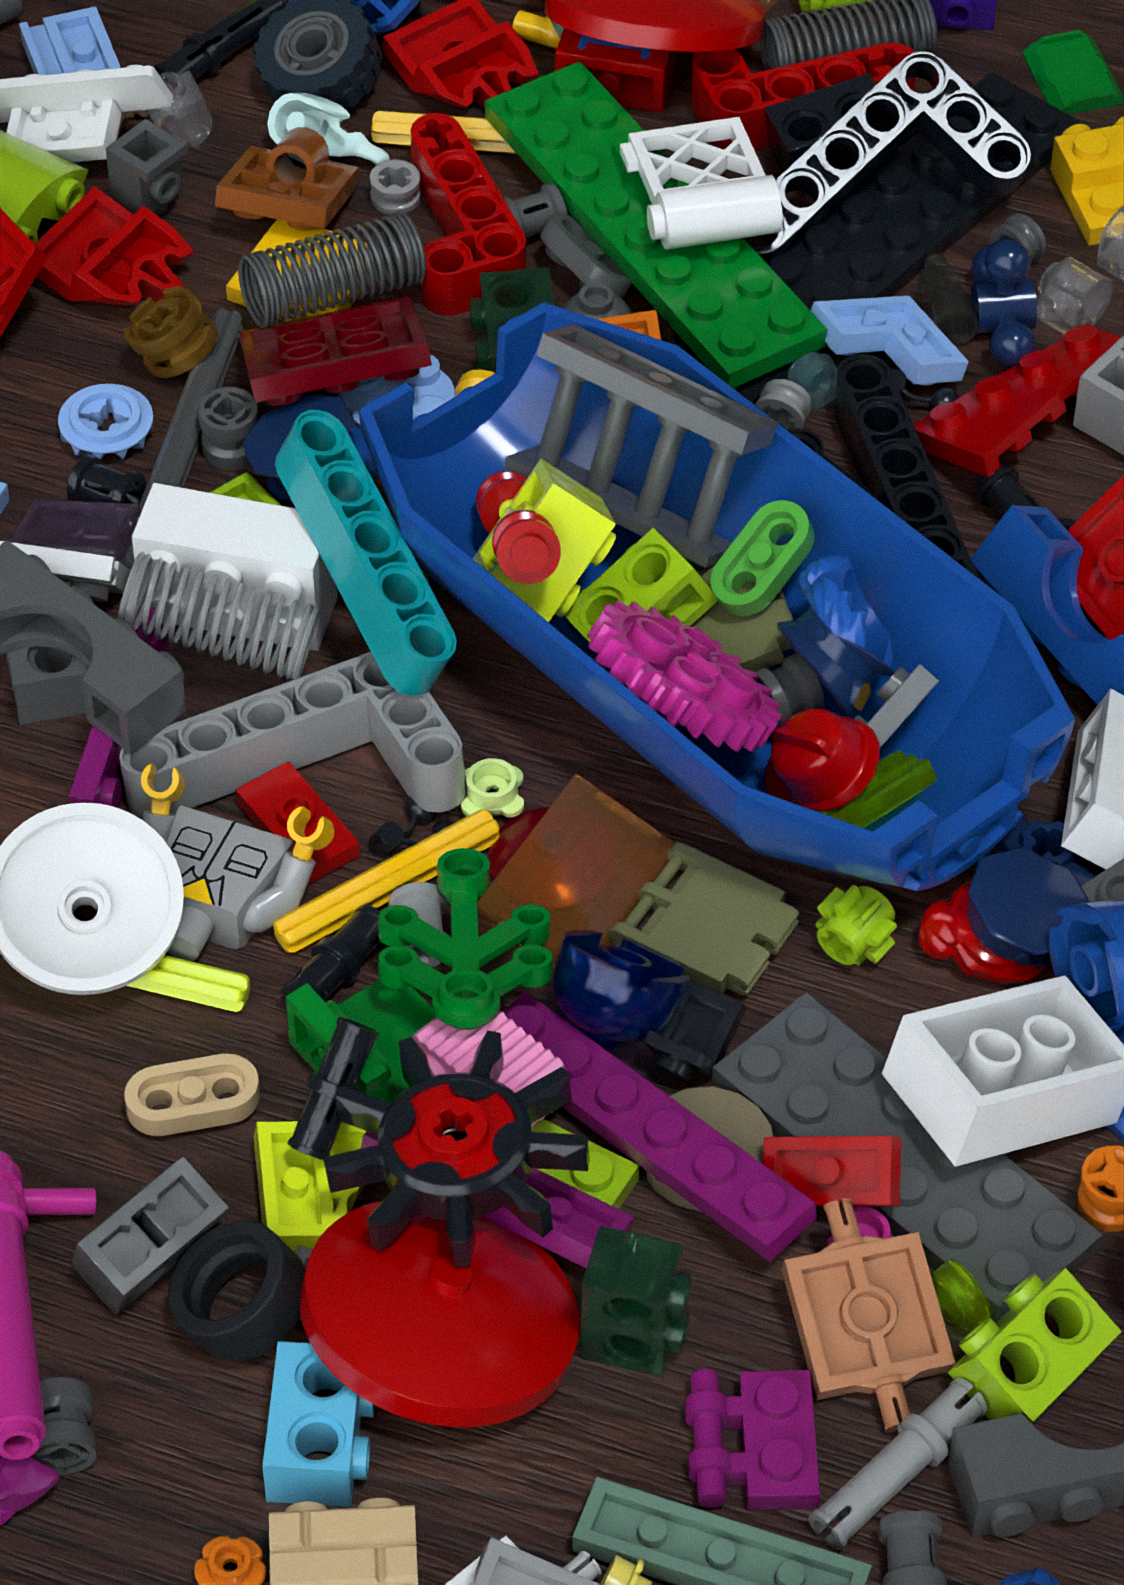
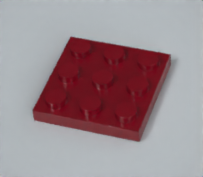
M410 296L277 323V325L267 326L266 328L258 327L239 331L255 403L267 400L268 405H286L300 400L304 392L325 388L328 393H343L358 388L361 385V380L384 376V379L388 381L405 380L419 374V368L432 366L428 342Z

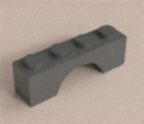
M8 540L0 545V655L27 647H50L68 652L83 661L88 666L82 678L87 721L130 754L186 712L183 683L185 679L184 673L179 663L170 654L164 651L157 652L141 640L127 622L119 618L114 620L94 605L92 599L84 590L77 586L70 587L51 573L46 563L34 554L27 555Z
M1022 1413L953 1428L948 1466L972 1538L992 1533L1001 1537L1014 1536L1028 1530L1034 1524L1058 1519L1079 1522L1096 1516L1102 1510L1124 1506V1443L1097 1450L1069 1447L1045 1436Z

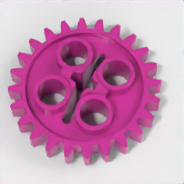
M616 601L614 606L609 603L606 605L587 634V637L591 639L588 648L598 653L595 658L597 663L610 668L609 673L619 682L625 683L631 692L646 701L649 707L667 720L673 727L687 728L692 737L696 739L700 734H704L716 747H720L724 741L734 751L739 752L743 746L745 749L753 752L757 746L760 748L764 746L782 717V714L776 711L780 704L769 697L772 690L756 682L759 677L756 672L742 668L739 665L742 661L740 657L727 655L721 650L722 643L713 641L697 627L682 625L681 621L674 615L668 620L655 607L651 606L648 611H645L636 602H631L628 607L621 601Z

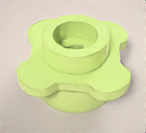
M488 758L476 762L465 770L467 791L466 798L461 802V810L465 816L480 809L488 810L492 817L503 815L507 818L518 816L524 810V800L518 795V787L523 783L524 779L523 773L518 767L512 766L501 759Z

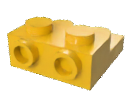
M1124 116L1113 126L1092 130L1085 124L1073 125L1067 128L1061 136L1054 137L1050 171L1088 246L1124 239Z

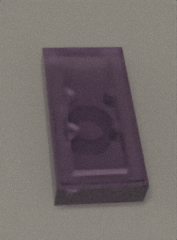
M34 500L10 542L111 556L115 558V561L122 562L132 544V534L142 511L138 504Z

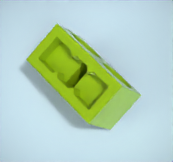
M652 528L637 543L630 546L590 586L582 590L564 616L589 644L591 639L587 637V634L608 603L614 606L616 601H621L629 607L631 602H636L645 611H648L652 606L664 618L669 620L674 615L681 621L682 625L691 626L718 600L696 570Z
M1066 1268L1044 1280H1041L1035 1273L1028 1276L1004 1298L1003 1301L1010 1310L997 1323L991 1317L987 1318L959 1343V1347L966 1354L947 1373L953 1379L957 1377L964 1378L974 1385L967 1393L970 1399L978 1392L983 1395L988 1406L985 1416L989 1420L1022 1413L1030 1423L1034 1422L1122 1332ZM1045 1311L1056 1320L1059 1327V1337L1055 1336L1048 1329L1045 1322ZM1000 1355L1005 1357L1013 1366L1015 1383L1003 1374L1000 1367Z

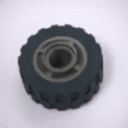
M292 0L286 3L283 9L275 11L269 17L268 23L261 27L258 33V42L254 43L253 49L256 56L254 60L255 68L272 100L277 101L282 95L300 92L328 99L341 105L344 109L348 107L353 108L360 103L359 100L365 94L368 95L373 89L372 84L376 78H379L381 73L380 61H383L382 51L379 47L380 43L364 11L359 5L354 6L351 0Z

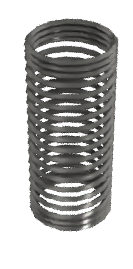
M866 0L865 2L857 1L855 4L852 2L847 3L846 6L840 4L837 8L830 6L827 10L820 8L818 12L810 10L809 13L805 11L800 12L799 15L794 13L790 17L784 15L781 18L778 16L767 18L764 21L763 36L760 39L761 55L765 70L796 64V55L791 39V28L795 36L798 63L806 61L800 36V26L804 32V43L808 61L815 59V53L817 58L825 57L824 50L826 56L834 55V51L835 54L843 53V49L844 52L861 49L862 47H870L871 44L874 46L892 42L904 44L915 52L925 51L935 54L938 43L935 14L930 0H899L898 3L896 0ZM893 7L897 11V24L893 15ZM884 8L888 14V28L883 15ZM875 11L878 14L879 31L874 18ZM916 11L920 21L922 42L917 26ZM866 13L869 17V30L865 21ZM856 14L860 20V34L856 24ZM847 16L851 23V37L846 24ZM838 19H839V21H840V23H841L842 41H841L840 33H839V30H838V27H837V20H838ZM828 20L830 21L832 26L833 45L828 30ZM819 22L823 29L824 48L819 33ZM810 25L813 29L815 52L813 48L812 39L809 33Z
M402 211L382 216L381 219H372L371 222L364 221L361 225L353 224L352 228L348 226L344 227L343 230L335 229L333 233L325 232L323 236L319 234L315 235L314 238L306 237L304 241L296 240L294 244L290 242L286 243L285 246L277 245L275 249L267 248L265 252L257 251L242 255L238 264V276L242 296L249 314L258 326L266 328L267 326L277 325L279 320L286 322L288 317L291 319H296L297 315L305 317L307 312L315 314L317 309L325 311L326 307L334 308L336 304L344 306L346 301L353 303L355 298L363 300L364 296L372 298L374 293L382 295L384 290L391 292L393 287L401 289L403 285L411 287V285L421 284L426 275L427 265L418 229L413 220ZM372 230L376 234V243L372 237ZM363 234L367 238V247L362 240ZM353 236L357 240L358 251L353 243ZM344 239L348 244V253L343 245ZM400 240H401V243H402V245H403V248H404V251H405V254H406L407 263H406V260H405L404 255H403V252H402ZM334 241L338 246L339 257L334 249ZM325 245L329 249V259L324 251ZM315 247L319 252L320 263L315 255ZM306 251L310 255V265L305 257ZM296 253L300 258L301 270L296 261ZM286 256L291 261V272L286 263ZM277 259L281 264L282 276L277 267ZM385 276L390 283L389 287L385 285ZM395 276H396L397 280L399 281V284H396V282H395ZM376 280L380 285V289L376 288ZM366 281L371 288L370 292L366 290ZM357 285L361 291V295L357 293ZM347 286L351 292V297L347 295ZM338 290L342 296V300H339L338 298ZM328 292L332 298V303L328 301ZM318 294L323 301L322 306L318 303ZM308 295L313 303V308L309 306ZM299 299L303 305V311L299 308ZM289 301L294 309L293 314L289 311ZM281 307L284 311V316L281 315Z

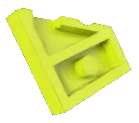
M298 1121L256 1122L253 1139L262 1224L276 1233L293 1251H296L297 1245L313 1248L319 1237L329 1226L352 1211L363 1186L330 1193L324 1160L299 1152L287 1144L289 1138L294 1133ZM342 1122L331 1148L330 1156L360 1149L363 1135L366 1131Z

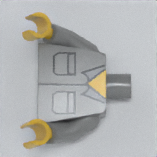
M151 763L145 767L141 775V785L143 790L152 798L151 809L143 811L142 820L151 826L171 849L180 869L183 882V914L177 935L167 951L175 958L192 962L198 959L206 942L232 950L244 948L255 933H262L273 927L274 922L278 918L299 907L316 864L311 859L313 851L325 848L334 837V827L328 818L322 816L314 834L305 837L304 830L310 820L311 811L305 807L296 808L290 814L287 821V831L292 838L289 839L180 805L175 815L169 813L170 804L177 801L183 795L185 790L183 775L174 767L171 786L166 791L156 792L154 789V781L157 774L156 766Z

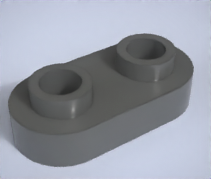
M553 213L540 234L541 239L546 244L545 253L556 263L569 268L581 280L579 282L580 289L589 283H603L609 286L613 293L623 300L633 283L574 217L564 213Z

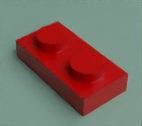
M895 1136L764 1137L763 1165L813 1200L816 1207H824L825 1204L834 1200H838V1205H840L842 1198L852 1199L853 1207H900L901 1138Z

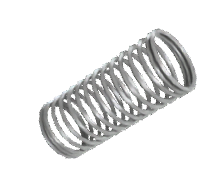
M141 552L137 555L124 589L117 617L127 622L134 631L141 624V632L143 636H147L155 627L154 633L157 641L163 639L168 632V640L170 645L177 643L182 635V646L184 649L191 647L195 641L196 651L201 653L209 644V654L212 658L218 655L223 647L222 655L225 662L230 660L236 652L238 666L244 664L250 655L249 662L252 670L258 668L264 658L263 671L265 674L272 672L277 663L278 678H282L285 675L287 681L300 678L320 614L318 606L314 608L312 604L306 605L298 632L284 664L288 641L299 604L297 599L292 602L283 632L270 661L285 597L284 595L279 597L271 624L257 656L259 640L272 596L270 591L266 592L253 632L243 653L246 633L258 593L257 587L252 588L240 627L229 650L237 610L245 588L242 582L238 585L228 619L215 647L222 611L231 585L230 578L224 582L216 611L202 642L208 608L218 579L216 574L211 576L201 611L188 639L194 605L204 577L203 570L197 573L189 603L174 635L181 599L191 569L187 566L183 570L173 606L161 630L166 600L177 569L176 562L170 564L161 598L147 627L152 597L164 560L161 557L156 561L146 598L136 618L152 564L150 553L145 555L144 552Z

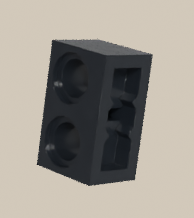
M870 73L765 107L769 148L783 173L876 85ZM873 115L866 119L869 126L876 131L884 132L894 128L891 121L885 116ZM831 153L826 156L828 163L836 169L845 170L854 166L851 158L843 153Z

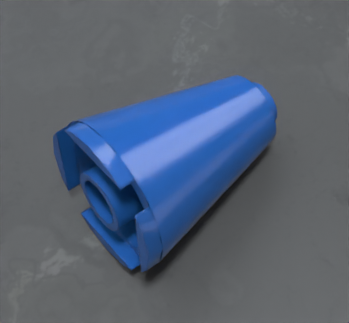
M1124 900L1078 902L1060 908L1056 915L1063 916L1061 924L1050 927L1049 932L1050 959L1055 978L1065 975L1113 1032L1118 1031L1124 1027Z

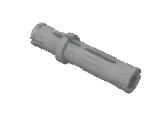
M955 1378L949 1387L920 1415L909 1414L898 1425L897 1430L899 1434L821 1507L809 1514V1523L817 1535L837 1517L842 1519L823 1540L826 1545L838 1551L842 1550L847 1545V1541L927 1465L936 1467L948 1456L949 1450L947 1446L951 1443L953 1428L972 1424L978 1418L983 1417L988 1411L987 1402L980 1392L975 1394L961 1409L955 1407L965 1398V1395L974 1385L964 1378Z

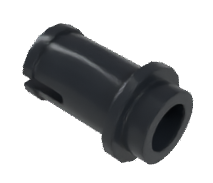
M1000 463V468L987 478L980 475L975 483V488L979 492L978 500L985 507L992 506L1002 517L1012 505L1043 507L1018 482L1019 473L1013 467H1004Z

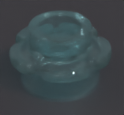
M812 351L806 353L791 365L787 380L802 386L811 397L812 407L820 408L835 398L838 367L834 365L833 359L825 353L820 355L818 352Z

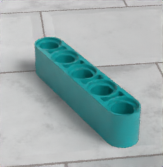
M307 410L297 417L276 456L275 467L277 474L384 678L391 687L400 693L410 696L423 695L433 687L456 650L457 640L454 631L347 430L339 419L332 414L322 410Z

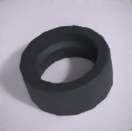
M238 1220L219 1225L198 1238L180 1258L170 1280L168 1305L175 1323L214 1358L238 1362L258 1357L276 1346L278 1341L281 1342L298 1323L301 1316L299 1294L305 1268L299 1256L264 1224ZM262 1261L267 1262L266 1277L259 1292L248 1305L230 1317L214 1321L210 1320L211 1305L219 1288L226 1280L246 1265Z

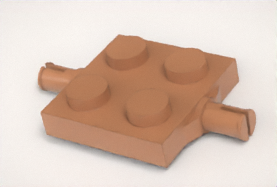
M842 1198L840 1205H838V1200H834L823 1207L827 1214L834 1243L818 1253L784 1260L781 1270L808 1370L811 1373L816 1400L854 1392L874 1393L879 1403L885 1432L895 1433L898 1425L910 1414L903 1387L915 1379L947 1373L956 1362L919 1232L886 1239L861 1236L852 1206V1199Z

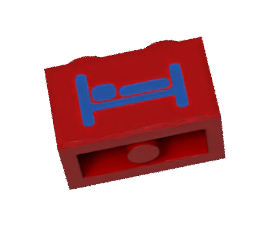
M566 28L563 29L555 53V71L580 61L622 107L663 113L676 72L677 51L616 44L591 38Z

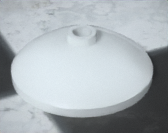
M98 803L61 805L47 809L29 818L14 829L1 844L0 953L17 972L33 983L66 994L90 995L113 991L144 976L156 966L171 947L177 935L183 914L184 894L180 869L164 839L137 816L122 809ZM81 905H90L97 910L96 916L89 921L76 919L73 912Z

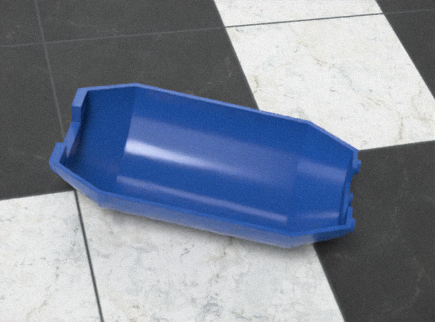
M543 302L526 313L511 318L505 325L498 328L495 374L475 386L463 389L456 397L429 413L421 414L413 420L414 388L407 382L383 396L375 397L366 406L359 409L361 430L392 513L420 569L755 852L768 857L889 886L904 887L916 891L933 888L964 872L979 861L980 857H983L995 847L1023 817L1024 814L1017 809L1019 802L1028 797L1030 786L1039 780L1047 783L1057 767L1071 736L1075 718L1015 607L780 424L777 426L770 446L747 453L742 457H737L713 533L733 542L752 516L762 506L778 500H786L798 504L805 511L814 528L815 540L809 554L782 588L793 619H797L810 607L808 599L798 587L800 574L807 569L811 562L817 561L820 557L837 553L847 555L855 565L857 582L865 600L872 607L881 624L890 633L893 654L891 668L897 671L902 666L911 674L920 664L939 680L881 746L880 761L873 779L862 794L846 806L829 812L814 811L769 795L765 787V772L771 757V746L773 744L771 735L762 748L757 746L753 752H750L742 746L739 752H737L724 741L720 747H716L704 734H700L696 739L692 737L687 728L673 727L667 720L649 707L646 701L631 692L625 683H621L609 673L610 668L595 661L598 653L588 648L589 644L565 616L560 618L554 614L550 622H547L473 560V557L490 534L483 526L476 508V493L480 484L489 475L498 471L508 470L503 467L507 455L539 446L560 378V374L556 372L557 365L536 356L542 333L575 324L772 419L678 345ZM590 381L583 384L562 453V458L588 471L590 470L611 401L606 395V389ZM641 406L634 407L612 478V483L640 496L662 426L657 420V414ZM692 431L685 432L662 508L689 521L692 519L713 453V449L709 446L710 440ZM616 524L611 531L616 534V539L606 557L597 566L589 563L576 582L581 587L579 594L612 566L630 546L637 543L642 536ZM786 534L781 536L777 540L776 545L788 543L793 535ZM694 568V569L696 570V572H698V571H700V570H703V569ZM793 647L782 651L784 658L797 653ZM782 663L767 669L773 671L780 668ZM877 676L869 684L871 693L861 712L858 711L852 715H846L841 711L831 694L819 680L824 697V709L839 716L855 719L859 714L869 722L885 704L876 694L890 677Z

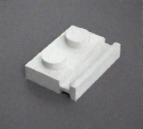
M12 543L27 555L34 554L41 558L49 567L51 573L62 581L69 580L70 587L77 586L84 590L92 601L107 602L109 592L124 593L130 570L119 561H115L114 557Z

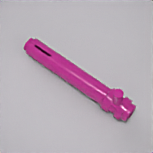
M0 1151V1455L11 1460H21L36 1453L46 1433L23 1238L28 1231V1216L95 1215L96 1191L94 1187L25 1188L20 1167L14 1163L11 1156Z

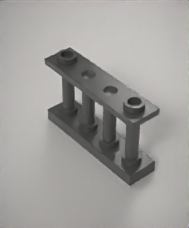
M575 324L542 333L536 356L557 365L556 372L560 374L559 382L540 445L507 455L503 467L528 478L539 460L543 459L600 496L616 524L642 537L654 528L693 568L705 569L715 565L732 544L731 541L713 533L737 457H742L747 453L770 446L779 422ZM590 381L606 389V395L611 401L590 470L588 471L562 458V453L583 384ZM639 406L657 414V420L662 424L640 496L612 483L634 407ZM690 431L709 439V446L713 449L691 521L662 508L685 432Z

